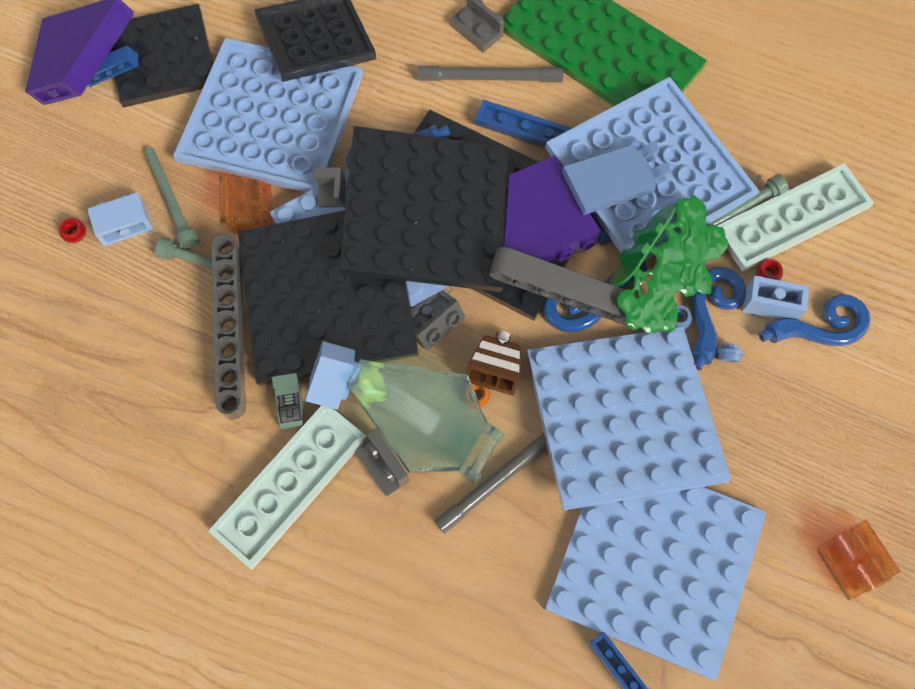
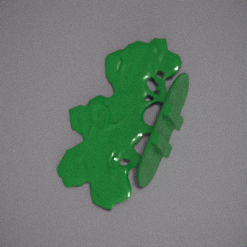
M692 195L690 199L686 197L678 199L676 206L670 203L660 209L650 219L645 228L635 232L631 238L635 243L631 248L623 250L618 258L621 264L611 279V285L620 286L634 275V288L622 291L617 298L618 307L626 314L625 326L630 327L632 330L641 328L647 334L657 333L658 331H673L676 329L678 317L677 305L674 299L676 292L680 291L685 297L694 296L696 292L711 294L712 276L705 268V261L719 259L728 248V240L725 237L723 227L706 225V206L695 195ZM676 210L677 218L675 222L669 223ZM675 227H679L681 229V233L678 234L673 229ZM665 230L668 241L659 247H655V243ZM651 251L656 256V265L652 270L642 272L640 266ZM646 275H652L653 278L648 280ZM640 278H643L647 283L648 293L646 295H643L639 285L643 283ZM635 290L638 291V294H639V297H638V298H636V297L634 296Z

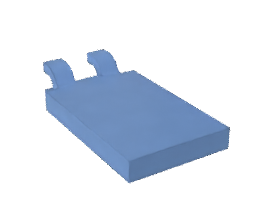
M656 141L646 144L639 150L633 144L563 167L562 173L583 215L653 193L657 187L656 184L666 182L667 178L665 175L670 174L672 171L668 163L660 164L654 169H651L648 164L655 161L654 154L660 150Z

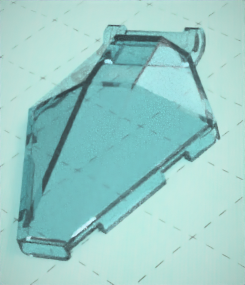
M361 359L346 382V385L408 473L459 472L465 478L477 484L482 477L480 473L494 448L505 437L503 432L487 422L468 375L451 372L441 373L429 371L427 368ZM483 432L488 438L472 466L469 467L464 463Z

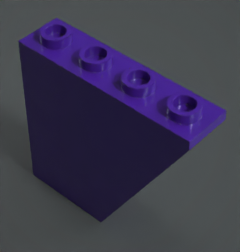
M101 0L43 18L25 92L43 105L81 96L133 17L134 11L122 0Z
M556 155L509 175L504 247L549 263L556 260L564 261L570 258L574 252L581 249L583 251L591 249L596 245L600 234V229L591 214L583 215L562 173L563 167Z

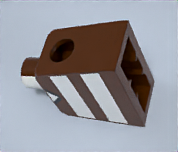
M505 331L497 332L495 337L483 336L468 363L464 382L514 396L521 373V346L510 342L511 335Z

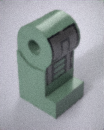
M297 373L272 377L281 430L302 427L304 425V404L301 381Z

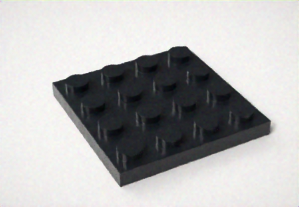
M294 0L254 9L255 17L282 82L376 60V51L351 0Z
M199 4L132 18L110 50L114 52L128 46L138 53V67L115 76L119 99L123 108L202 90L214 64Z

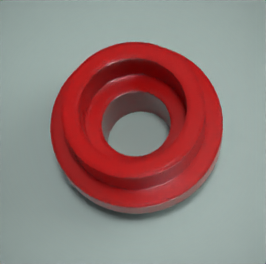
M74 218L65 219L59 227L60 237L70 244L80 242L87 232L84 223Z
M774 259L763 260L756 268V276L780 281L783 276L782 265ZM765 270L770 271L772 273V276L768 275L765 272Z

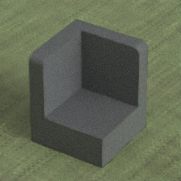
M341 167L314 168V179L319 186V207H344L346 178Z

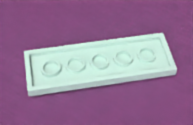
M844 163L787 191L779 197L776 196L717 226L724 228L725 237L728 240L727 250L743 272L763 260H767L871 208L874 202Z
M321 405L208 532L247 567L253 570L354 455L356 450L367 440V436L333 408Z

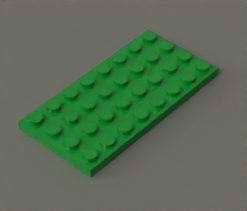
M518 0L502 17L504 21L503 33L552 66L563 68V73L613 106L668 77L673 80L683 93L703 70L708 61L613 0Z

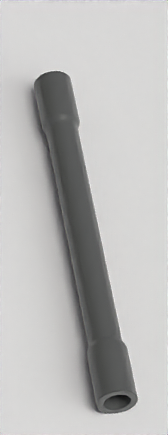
M418 66V81L502 80L562 83L563 68Z
M544 432L472 492L434 520L443 534L453 528L467 513L548 448Z

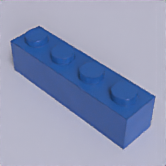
M128 46L109 53L88 86L92 87L138 67V53Z
M605 632L600 633L588 643V646L621 689H648Z

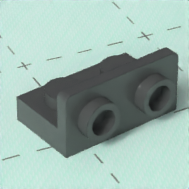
M467 0V5L450 18V26L484 53L503 37L504 21L499 14L486 7L482 0Z
M443 290L421 301L412 309L416 338L419 339L422 347L427 351L465 318L458 300Z
M375 428L367 434L369 442L358 448L356 453L384 495L389 496L410 482L409 476L379 431Z

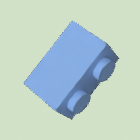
M138 192L123 195L121 198L109 202H101L87 209L94 234L103 246L154 230L147 206Z
M754 276L746 287L742 312L774 319H799L807 310L809 286Z
M322 342L307 385L305 401L338 409L341 399H347L350 384H347L349 377L354 378L357 372L358 362L354 361L355 350Z

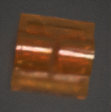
M225 172L219 176L220 223L230 225V230L235 234L242 230L273 225V217L270 214L272 211L271 184Z
M867 519L860 521L814 547L847 600H852L865 592L878 588L890 581L892 576L901 572Z

